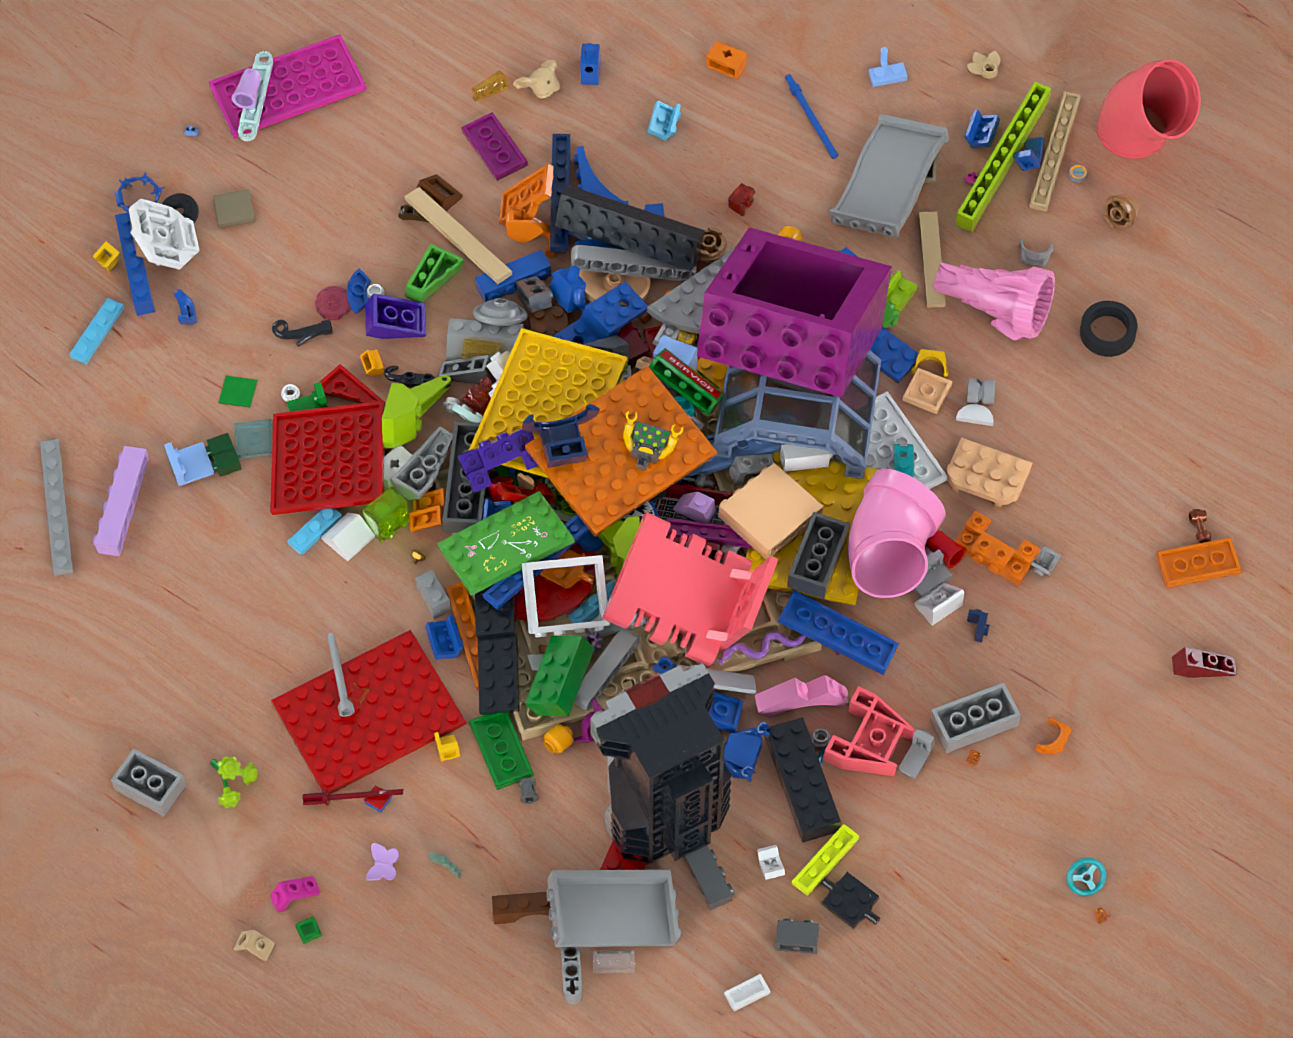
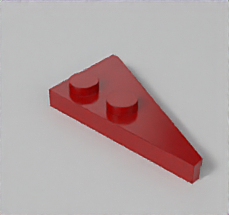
M341 364L319 381L322 384L324 394L358 403L383 401Z

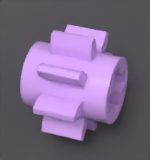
M587 631V634L583 637L590 644L594 640L592 646L595 648L593 654L596 656V652L603 650L601 643L604 642V639L598 638L600 634L597 631L594 634Z

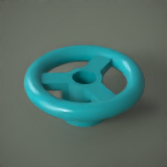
M1081 858L1069 867L1066 880L1069 888L1074 893L1081 896H1090L1103 888L1107 873L1104 865L1097 859ZM1098 868L1101 877L1095 886L1092 881L1093 872ZM1080 880L1087 883L1090 889H1079L1073 881Z

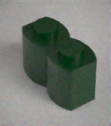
M228 433L207 440L208 446H205L208 457L212 456L214 460L211 462L214 473L218 472L221 477L241 470L238 456Z

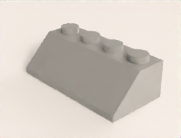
M450 318L447 332L446 361L485 355L492 357L497 352H500V354L505 351L510 352L521 328L524 329V325L497 326L485 324L478 320Z

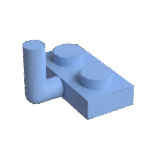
M886 47L881 48L880 52L882 67L869 69L868 74L873 87L907 81L908 78L903 62L888 65V49Z

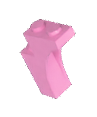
M824 675L807 683L796 678L790 679L756 694L755 699L758 713L770 718L789 710L807 706L833 705L843 707L848 705V691L844 685Z

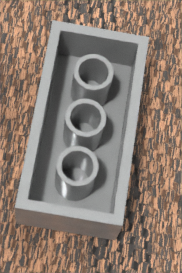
M1003 682L932 709L930 721L946 753L1019 726L1021 715Z

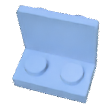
M171 442L164 445L178 486L214 474L213 467L202 442L181 450L173 449Z

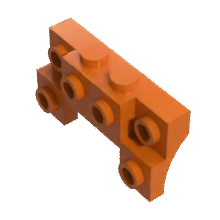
M974 511L955 542L966 548L965 555L972 558L975 563L986 566L992 573H998L1019 586L1026 577L1031 567V562L1035 561L1041 548L1024 539L1017 550L987 534L985 531L990 526L991 519Z

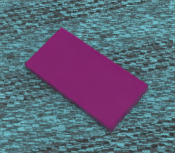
M493 112L461 127L463 134L497 181L528 166V161Z

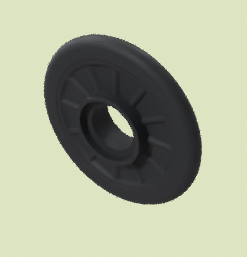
M176 193L170 195L162 203V205L172 207L175 210L177 208L184 209L182 216L189 218L193 223L198 218V204L187 194Z

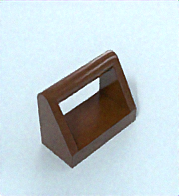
M437 174L419 180L417 188L420 187L445 211H448L463 197L459 191ZM437 183L450 193L451 196L446 197L433 185Z

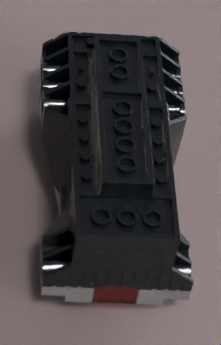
M703 663L692 665L685 672L679 665L663 674L658 673L619 692L618 696L605 702V711L600 710L590 718L591 736L602 755L607 756V790L610 806L604 811L605 828L620 850L623 859L650 864L671 854L674 861L710 844L711 833L721 828L730 808V779L732 775L724 763L725 740L709 715L710 708L714 702L713 695L715 691L713 688L715 683ZM633 855L643 856V858L637 859Z

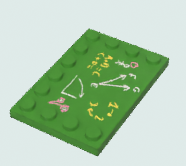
M538 491L437 543V545L472 596L522 570V563L538 562L575 543V541L544 496Z

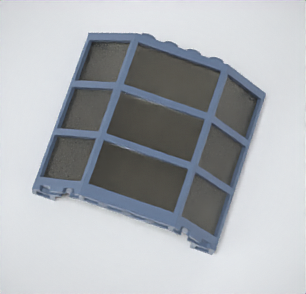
M869 350L842 397L728 365L723 388L725 395L721 399L713 447L717 451L716 456L731 458L732 448L744 439L746 441L757 439L827 450L834 455L838 454L842 458V462L846 464V477L864 479L881 359Z

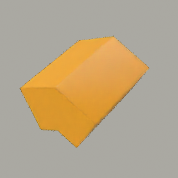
M367 349L360 355L367 375L376 377L384 374V367L377 349L372 351Z

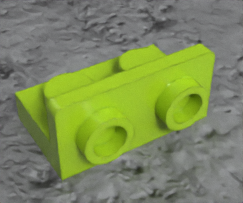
M898 270L895 275L892 274L890 277L886 301L895 304V309L901 312L917 290V285L902 278V271Z

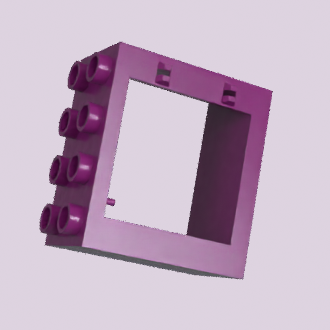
M749 227L705 291L697 357L842 397L882 330L892 266Z

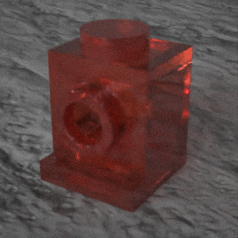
M741 183L728 197V208L744 216L745 209L749 208L754 201L753 195L755 190Z

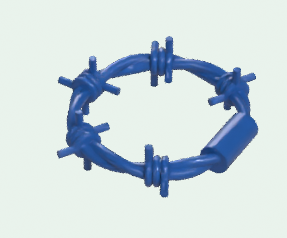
M146 172L142 177H132L129 179L125 177V180H119L122 184L118 191L115 192L117 206L129 212L131 206L128 205L127 207L124 205L121 190L123 188L126 189L128 185L132 187L130 183L141 180L144 186L147 182L154 186V192L151 194H156L155 203L160 198L161 189H165V187L160 188L146 175Z

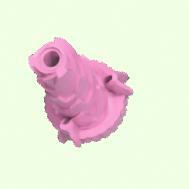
M941 262L935 276L933 289L939 293L962 299L961 302L970 304L974 308L996 317L997 319L991 321V326H994L998 331L1016 341L1022 337L1035 338L1041 332L1051 308L1055 277L1053 271L1034 266L1030 269L1010 272L1003 269H976L965 265L957 267Z

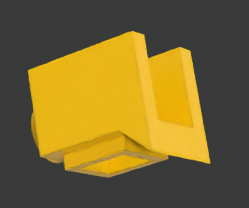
M106 241L93 255V258L110 272L120 261L118 259L120 252Z

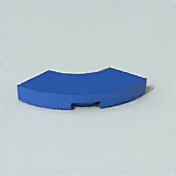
M360 268L351 276L346 290L348 303L355 314L365 309V303L369 300L366 289L371 283V280Z

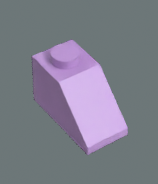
M700 492L683 494L673 508V511L694 521L709 523L716 513L714 499Z

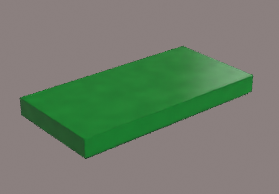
M508 712L483 715L469 720L470 727L496 790L518 783L521 779L534 777Z

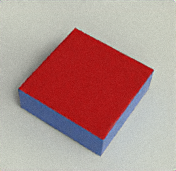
M375 785L371 791H381L383 789ZM392 796L365 798L364 803L382 812Z

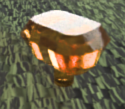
M971 750L967 762L972 766H976L981 757L980 752Z
M1101 907L1095 911L1096 920L1099 924L1104 923L1110 917V914H1106L1105 909Z

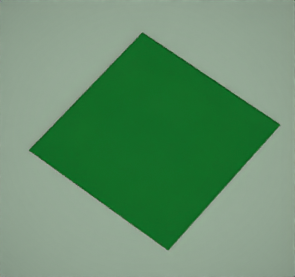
M226 375L218 403L250 408L257 380Z

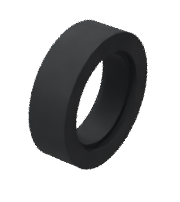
M1116 301L1097 302L1091 305L1082 316L1080 326L1081 340L1086 348L1097 355L1105 357L1121 355L1127 352L1134 344L1138 327L1137 319L1131 309ZM1112 316L1124 323L1127 332L1119 340L1104 341L1093 334L1091 324L1099 317Z

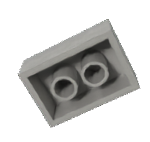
M134 748L111 779L115 791L164 817L186 786L182 774Z

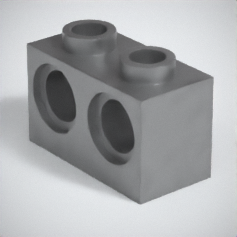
M537 276L516 281L518 298L531 313L552 307L551 299H553L551 289L545 286L544 281H541Z

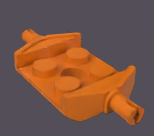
M568 549L556 560L586 557V554L583 553L581 556ZM586 565L550 568L543 570L539 574L565 589L572 587L582 579L590 584H593L596 579L595 576L586 573Z

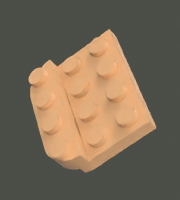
M961 437L952 460L947 466V481L952 486V490L957 493L962 490L995 502V507H1002V505L1018 500L1033 463Z

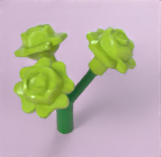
M224 756L223 761L212 759L210 765L218 770V774H221L224 785V794L218 797V804L225 806V808H234L238 801L241 800L240 792L231 791L226 779L234 780L235 775L242 776L246 786H249L251 782L257 780V768H255L252 762H249L244 769L240 768L241 763L237 761L236 757L229 758Z

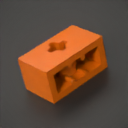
M715 41L706 55V67L735 79L740 77L747 66V53Z

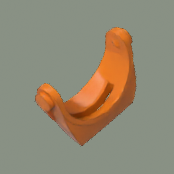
M1050 717L1047 722L1061 731L1059 737L1053 743L1035 745V750L1043 754L1063 752L1064 746L1072 733V729L1068 725Z

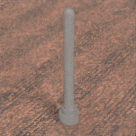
M329 633L327 638L340 696L338 711L340 716L347 717L354 714V705L347 696L334 633Z

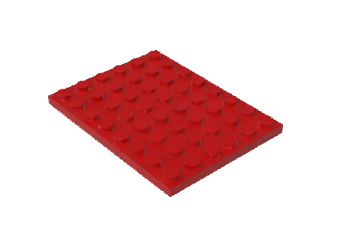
M411 630L341 664L347 696L354 705L355 712L353 715L347 717L339 715L338 705L340 696L334 669L271 700L322 792L328 790L329 795L435 741L434 733L438 732L439 738L466 725L464 717Z

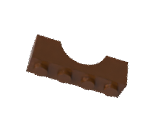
M547 892L492 896L494 924L515 923L518 919L529 915L549 916L551 906L550 901H547Z

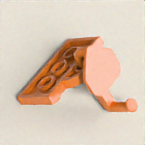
M546 164L502 193L499 223L504 226L506 225L507 236L519 243H528L539 235L549 238L548 249L545 250V255L553 258L555 252H550V226L534 218L539 204L551 197L554 167Z

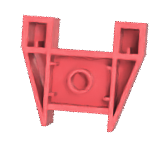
M858 686L850 701L848 712L862 718L863 721L852 743L833 735L825 749L823 761L844 770L894 777L898 765L889 760L901 737L912 742L915 729L879 696Z

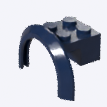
M587 404L586 408L577 415L550 422H537L533 420L534 416L532 414L523 421L522 429L527 432L540 434L547 468L584 462L588 454L584 437H581L578 425L595 418L600 409L592 404Z

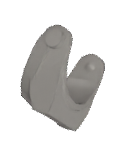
M1024 239L1019 240L1021 263L1045 267L1051 253L1054 252V244H1051L1048 251L1036 253L1024 247Z

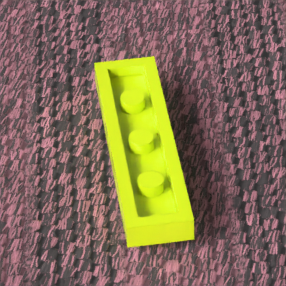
M843 824L792 880V884L808 896L859 840V835Z

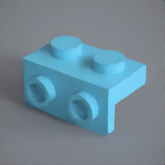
M657 101L654 105L647 133L665 141L670 136H674L677 130L676 122L681 116L679 111L681 105L677 104L673 108Z

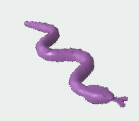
M769 632L762 640L760 651L756 652L744 644L736 643L724 650L722 659L717 661V663L723 665V661L731 658L735 650L742 651L752 659H760L768 653L770 640L776 639L788 647H796L804 641L806 636L801 634L796 640H789L779 632Z

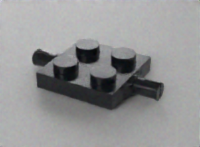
M848 872L836 883L824 877L821 884L830 890L829 894L822 901L824 907L853 929L865 918L875 925L879 922L880 917L871 912L873 905L879 899V895Z

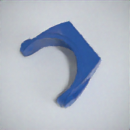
M176 290L174 296L178 301L181 315L178 316L179 323L181 325L196 324L197 318L194 302L182 290Z

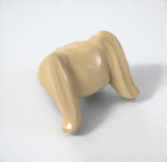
M543 60L540 68L532 72L529 77H520L515 80L513 85L517 89L531 87L533 93L539 98H546L552 95L553 92L560 89L559 80H557L555 69L557 68L556 61Z

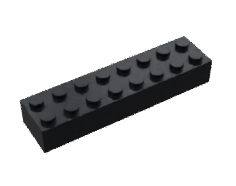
M570 185L560 195L555 224L557 227L692 271L699 262L705 233L703 229Z

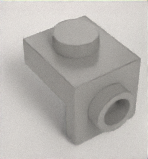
M1043 546L1035 561H1032L1030 565L1034 566L1033 571L1041 576L1045 573L1050 576L1061 555Z

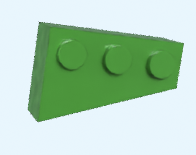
M430 244L406 285L405 297L423 303L462 270L464 259Z

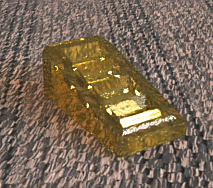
M500 70L472 88L473 100L476 102L509 88L508 78Z

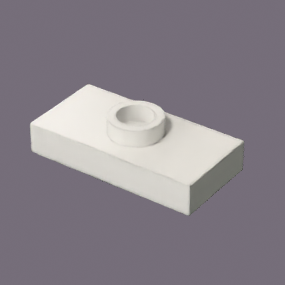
M759 974L725 991L724 995L735 1012L770 994V989L762 975Z

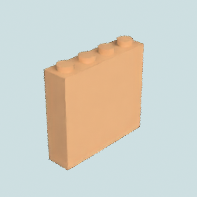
M773 463L771 466L765 467L757 477H752L742 489L738 488L728 500L724 499L719 505L718 517L767 560L806 530L813 512L822 514L823 505L779 466Z

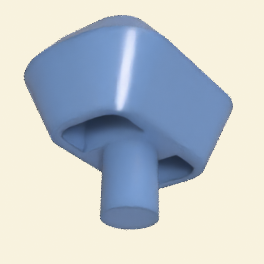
M189 125L185 128L184 134L186 136H197L199 130Z

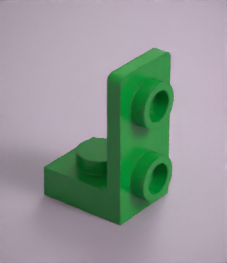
M321 382L314 384L315 391L312 392V395L288 401L289 411L328 407Z

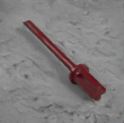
M404 789L329 795L328 790H325L322 793L303 794L302 798L303 805L326 804V806H329L331 800L403 795Z

